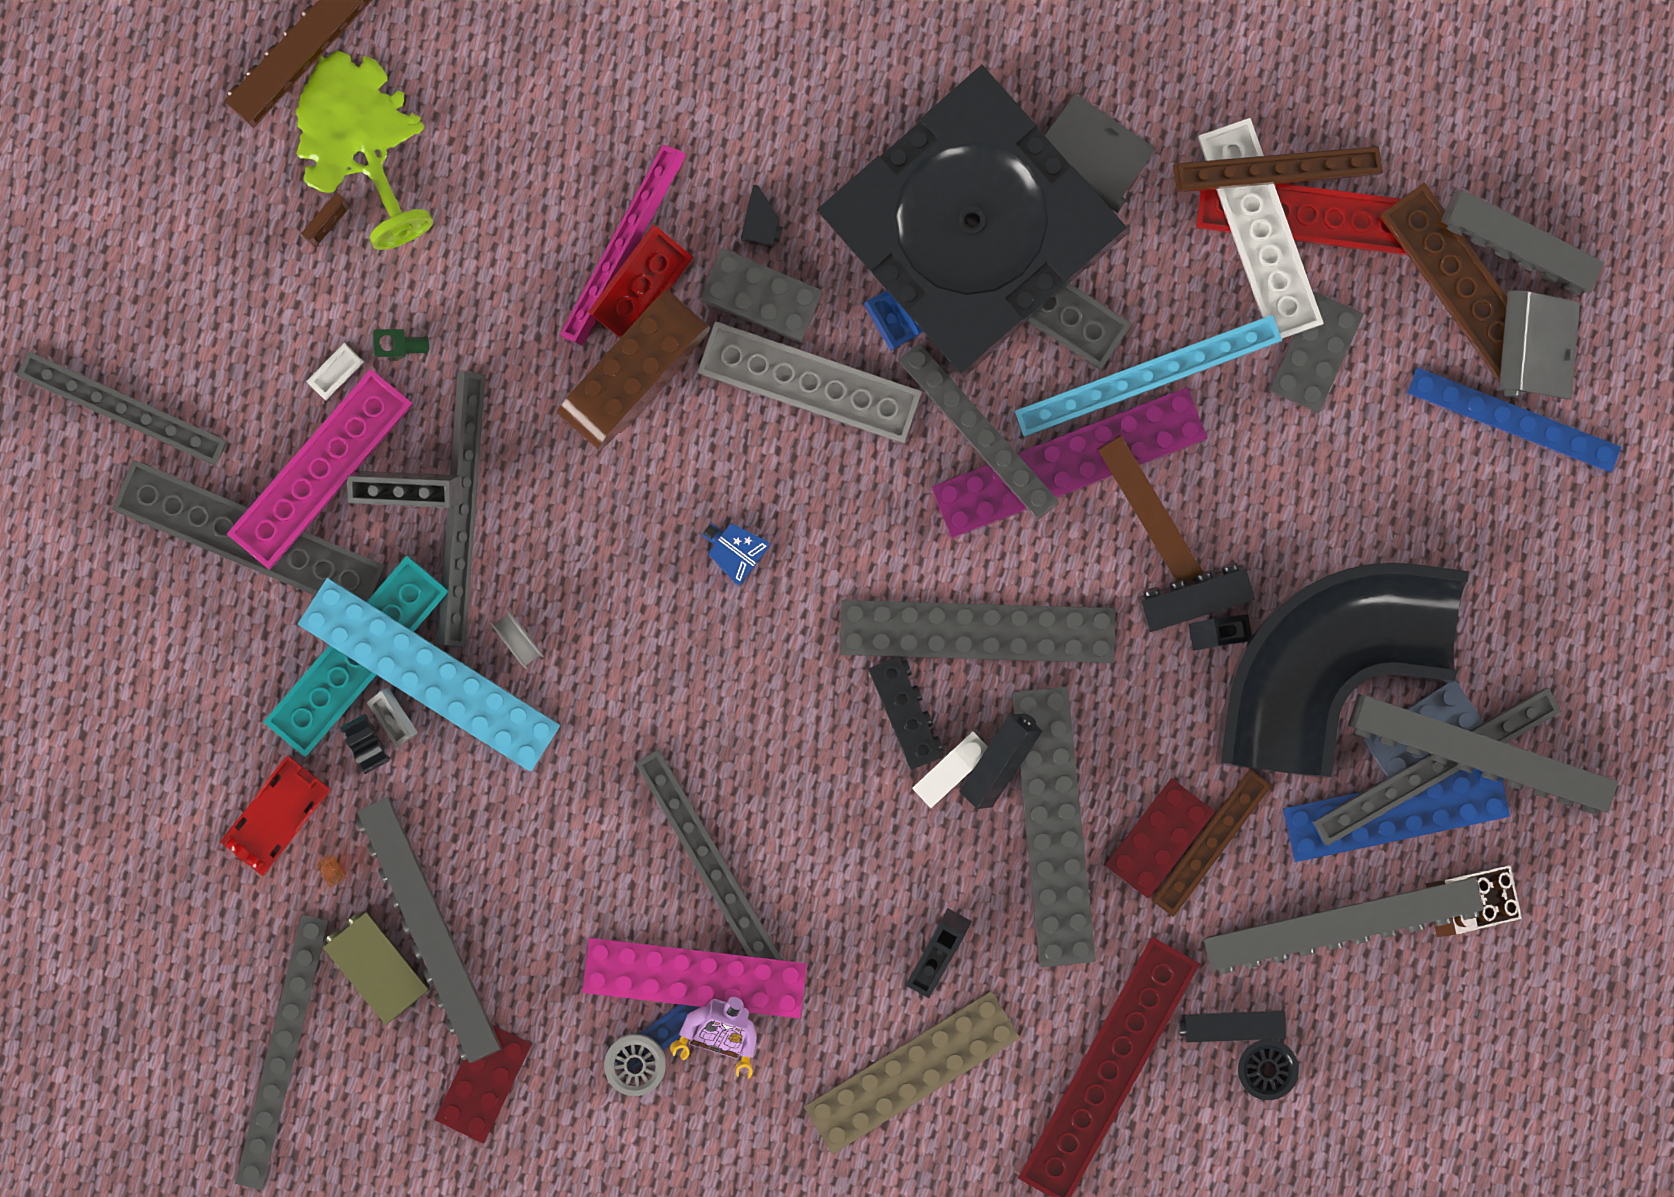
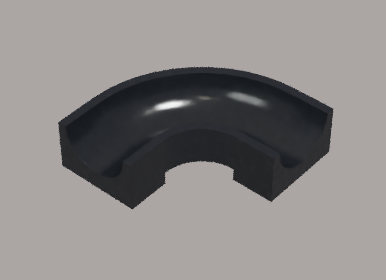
M1407 563L1368 564L1328 575L1304 587L1285 600L1256 629L1234 667L1221 715L1215 764L1318 778L1332 777L1340 712L1348 696L1361 683L1377 676H1392L1444 684L1456 681L1457 670L1454 666L1455 632L1460 601L1464 587L1468 582L1469 571Z

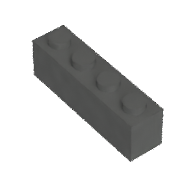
M358 471L347 476L348 503L451 508L463 502L462 475Z

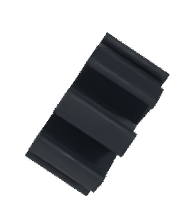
M366 714L340 727L348 747L352 750L354 758L360 764L364 774L390 761L382 741L378 738L376 730Z

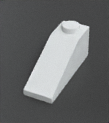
M972 732L912 789L932 808L975 768L988 748L987 745Z

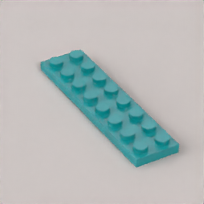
M406 555L367 602L414 632L449 591ZM329 645L263 723L301 755L306 757L373 680L376 674Z

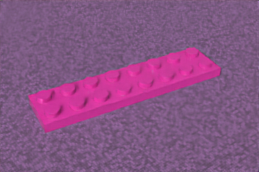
M370 369L229 530L227 535L270 570L347 482V476L355 473L413 406L412 402Z
M589 938L582 993L698 1007L706 1006L712 999L727 1002L730 997H737L743 1002V1008H746L749 1013L801 1018L808 963Z

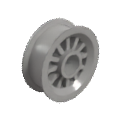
M507 609L508 614L495 624L493 622L490 623L521 665L528 670L526 665L539 655L543 658L544 656L517 619Z
M637 1033L628 1034L615 1041L608 1050L604 1062L605 1074L609 1083L618 1092L628 1096L645 1095L659 1085L665 1074V1054L661 1046L651 1037ZM631 1045L632 1054L628 1052L625 1048L626 1046ZM635 1045H641L639 1053H636ZM646 1047L650 1052L643 1056L642 1053ZM622 1050L627 1058L618 1055L619 1051ZM651 1055L655 1058V1060L646 1061ZM633 1057L639 1058L643 1063V1069L639 1072H632L628 1068L629 1059ZM615 1059L624 1062V1064L615 1065ZM656 1065V1068L652 1070L646 1066ZM624 1068V1071L618 1075L616 1069ZM644 1071L653 1075L650 1080L645 1075ZM628 1074L629 1076L626 1082H624L621 1078ZM639 1076L642 1077L645 1083H639ZM632 1077H635V1085L629 1084Z

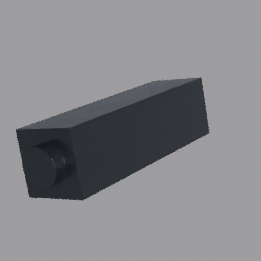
M1025 713L1010 714L959 790L976 809L992 808L1041 735L1042 730L1036 725L1035 719Z
M1285 1011L1184 1014V1020H1179L1180 1037L1185 1036V1042L1286 1039Z

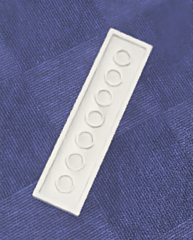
M1251 118L1198 136L1206 161L1264 156ZM1274 184L1216 189L1261 317L1265 318L1273 315L1282 339L1323 325L1322 317Z

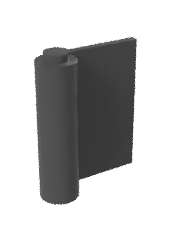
M1074 94L1045 134V137L1068 163L1078 171L1110 209L1116 213L1120 211L1126 202V199L1123 198L1126 190L1156 149L1076 94Z
M1508 291L1499 390L1504 391V396L1521 397V392H1530L1561 399H1572L1580 302L1529 291Z

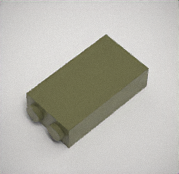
M358 912L347 921L350 925L342 932L337 929L325 939L328 944L323 948L386 1025L427 993L430 987L371 914L366 912L362 915L361 912Z

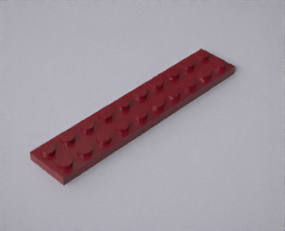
M1151 936L1018 1176L1019 1180L1050 1197H1071L1200 963Z

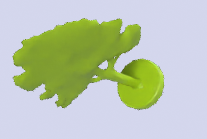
M337 50L329 57L324 58L320 56L318 58L314 71L309 77L308 84L304 85L303 93L300 95L298 102L299 106L296 109L297 125L303 131L300 135V143L296 154L302 159H312L316 162V165L313 167H305L304 181L309 187H313L318 191L332 193L344 180L345 175L359 172L367 174L374 182L390 216L389 219L373 229L370 234L371 244L377 250L396 248L423 235L432 226L433 219L429 211L425 209L401 212L384 174L383 162L386 159L388 148H394L397 144L411 136L420 134L425 125L420 122L421 117L413 112L408 116L397 110L403 106L404 92L397 90L390 96L378 90L387 81V74L378 64L377 60L365 55L363 56L362 64L357 67L351 62L349 54ZM377 149L380 151V157H377L375 153ZM358 151L363 152L369 165L365 166L356 163L353 160L354 155Z

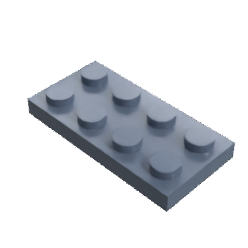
M1456 681L1445 684L1407 709L1468 731L1483 723ZM1373 734L1371 739L1362 738L1387 778L1429 754L1423 751L1422 755L1419 756L1405 751L1407 746L1397 743L1396 747L1380 742L1381 737Z

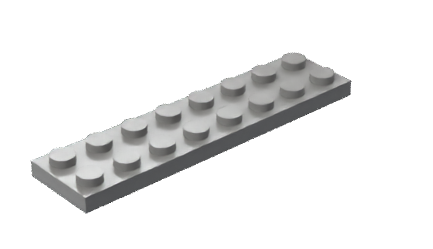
M716 321L697 372L700 375L903 444L906 441L922 394L920 390Z

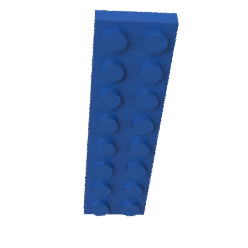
M1474 768L1472 773L1463 770L1457 771L1328 846L1322 842L1312 820L1361 792L1283 808L1294 862L1510 817L1502 778L1498 777L1496 782L1481 777L1483 771Z

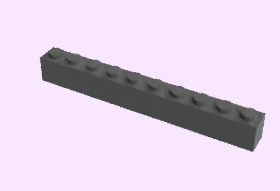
M1358 694L1348 726L1356 728L1355 734L1369 739H1371L1372 734L1381 737V743L1396 747L1397 743L1406 745L1405 751L1419 756L1424 751L1432 754L1431 760L1447 765L1448 760L1457 763V769L1472 773L1473 768L1483 771L1481 777L1496 782L1498 777L1508 780L1507 786L1520 790L1523 789V786L1533 788L1531 794L1546 799L1550 794L1558 797L1557 802L1573 807V804L1577 803L1583 805L1582 811L1597 816L1599 811L1609 813L1618 785V781L1365 695Z
M386 797L358 810L360 818L356 819L357 825L361 833H367L371 843L367 844L372 858H378L382 866L378 871L384 884L389 883L393 893L389 894L395 909L400 908L404 918L400 920L406 934L411 933L415 940L412 948L418 960L421 958L424 960L427 967L423 969L424 975L429 985L434 983L438 993L434 997L440 1010L445 1008L449 1019L445 1021L452 1035L457 1034L461 1043L457 1045L463 1061L468 1059L469 1063H474L503 1050L391 799Z
M1472 877L1206 937L1204 942L1211 971L1218 970L1219 975L1234 972V966L1245 964L1246 969L1261 966V960L1272 958L1273 963L1288 960V954L1299 952L1300 957L1315 954V948L1326 946L1328 951L1342 948V942L1353 940L1354 944L1371 941V935L1381 934V938L1398 935V929L1408 927V932L1425 929L1424 924L1435 921L1436 926L1452 923L1451 918L1462 915L1463 920L1479 917V911L1484 910L1477 877Z

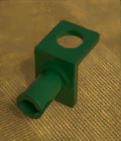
M375 329L373 331L374 356L392 357L393 361H398L406 356L405 353L427 354L429 352V339L427 336L405 337L404 329ZM387 335L392 338L391 351H385L381 348V337Z

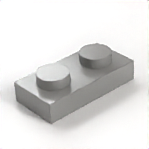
M389 687L380 691L367 702L396 748L418 734Z

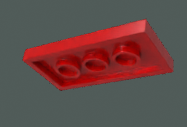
M652 225L589 309L588 313L617 337L621 338L664 291L671 289L694 257L659 227Z

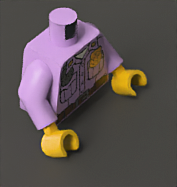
M730 997L727 1002L712 999L706 1006L690 1012L679 1033L681 1036L680 1040H676L671 1044L670 1048L673 1056H675L679 1048H684L680 1057L682 1060L687 1059L689 1056V1049L686 1046L688 1040L690 1045L736 1059L741 1055L742 1059L735 1066L737 1077L739 1076V1070L742 1067H747L749 1069L747 1078L749 1079L752 1076L750 1057L753 1058L757 1035L753 1022L748 1019L749 1011L743 1008V1002L737 997Z

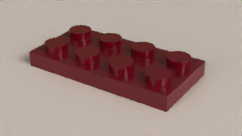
M1171 778L1108 859L1105 866L1149 899L1215 811Z
M493 1024L491 1025L503 1050L474 1063H469L468 1059L462 1061L434 1119L483 1144L532 1046V1043Z

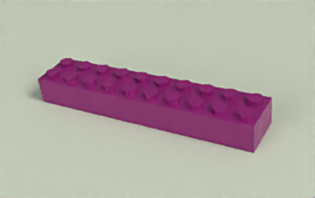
M1188 387L1017 454L1058 499L1113 477L1097 448L1119 434L1124 439L1139 466L1204 442L1207 439V435ZM989 465L931 487L951 540L1028 510Z

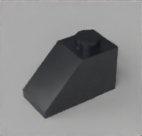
M753 184L741 241L773 248L774 242L780 243L783 227L778 226L779 218L760 187Z
M1248 614L1189 623L1193 651L1245 643L1252 637Z

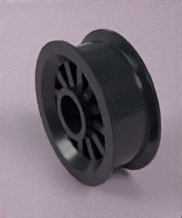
M1268 1039L1254 1042L1245 1049L1238 1063V1076L1242 1086L1249 1094L1261 1100L1282 1098L1293 1089L1298 1079L1299 1066L1295 1054L1287 1045L1277 1040ZM1263 1049H1269L1267 1058ZM1258 1051L1260 1053L1261 1060H1259L1254 1055ZM1273 1051H1278L1279 1053L1272 1060ZM1283 1056L1285 1061L1277 1063L1278 1060ZM1250 1058L1256 1061L1257 1064H1249ZM1264 1062H1272L1275 1067V1071L1270 1077H1264L1260 1072V1067ZM1287 1065V1071L1279 1070L1280 1067ZM1247 1067L1254 1068L1256 1071L1248 1073ZM1278 1074L1286 1075L1284 1081L1278 1077ZM1258 1075L1253 1082L1250 1081V1077ZM1263 1079L1261 1089L1256 1087V1085ZM1274 1079L1280 1083L1278 1087L1275 1086ZM1267 1081L1270 1083V1090H1266Z

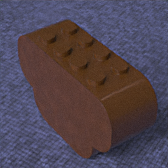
M669 290L664 291L568 395L557 410V414L598 451L602 450L618 433L623 432L681 370L693 354V350L704 339L710 327Z

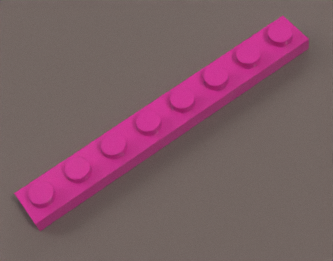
M662 145L560 333L561 337L580 346H583L585 340L589 337L597 319L589 314L588 311L641 241L642 235L654 217L655 211L667 193L668 187L686 156L680 150Z

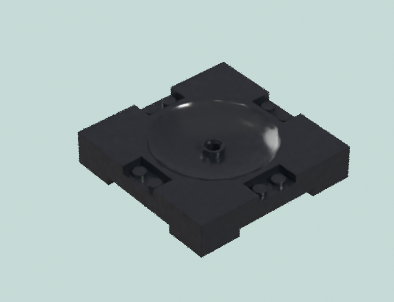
M982 64L920 118L921 121L881 156L878 155L817 209L821 217L963 378L1000 347L1005 339L1085 269L1090 268L1128 234L1126 225L1078 171L1068 163ZM978 216L980 223L977 227L969 228L966 226L965 223L968 217Z

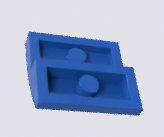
M888 291L864 303L890 351L924 333Z

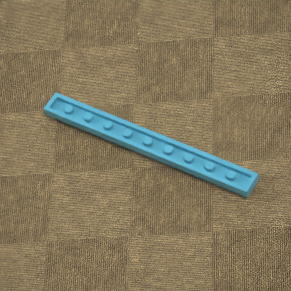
M1273 315L1021 408L1016 410L1015 414L1024 437L1282 342V338Z

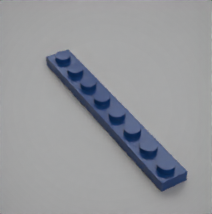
M1418 367L1406 393L1609 473L1613 471L1621 450V446Z

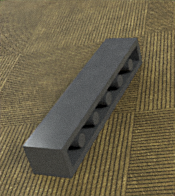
M1464 190L1453 193L1441 219V222L1448 225L1447 229L1458 235L1465 233L1472 237L1471 241L1482 247L1488 245L1496 249L1494 252L1496 255L1505 259H1510L1511 257L1519 261L1518 265L1528 271L1535 269L1543 273L1541 276L1543 279L1552 283H1557L1558 281L1566 285L1565 289L1575 295L1592 292L1605 263Z

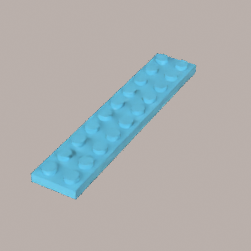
M328 577L297 624L530 772L560 727V724Z

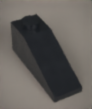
M947 908L905 986L930 998L972 921Z

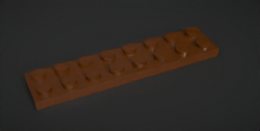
M1423 183L1379 216L1500 383L1507 296L1464 236L1449 231L1447 229L1448 225L1441 222L1445 210L1426 183Z

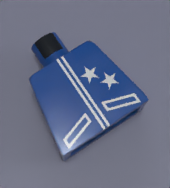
M711 523L702 534L705 539L714 545L708 555L739 587L771 546L764 539L732 523L725 532Z

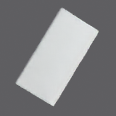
M343 343L306 382L327 401L363 365L364 361L350 347Z

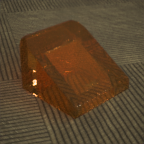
M329 855L317 864L329 888L346 880L347 876L336 856Z

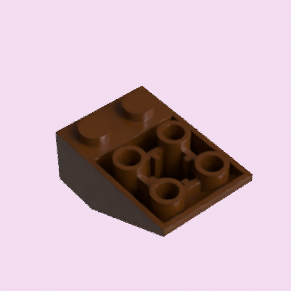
M1508 865L1425 883L1427 888L1477 877L1484 910L1479 911V917L1463 920L1462 915L1451 918L1452 923L1436 926L1434 921L1437 937L1457 935L1522 919L1511 866Z

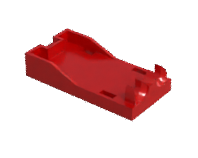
M287 755L220 843L232 851L240 860L264 876L332 789ZM279 774L281 779L272 787L270 784ZM313 801L315 803L308 814L304 811ZM243 818H246V823L238 830L236 828ZM277 845H280L282 848L275 857H272L270 855Z

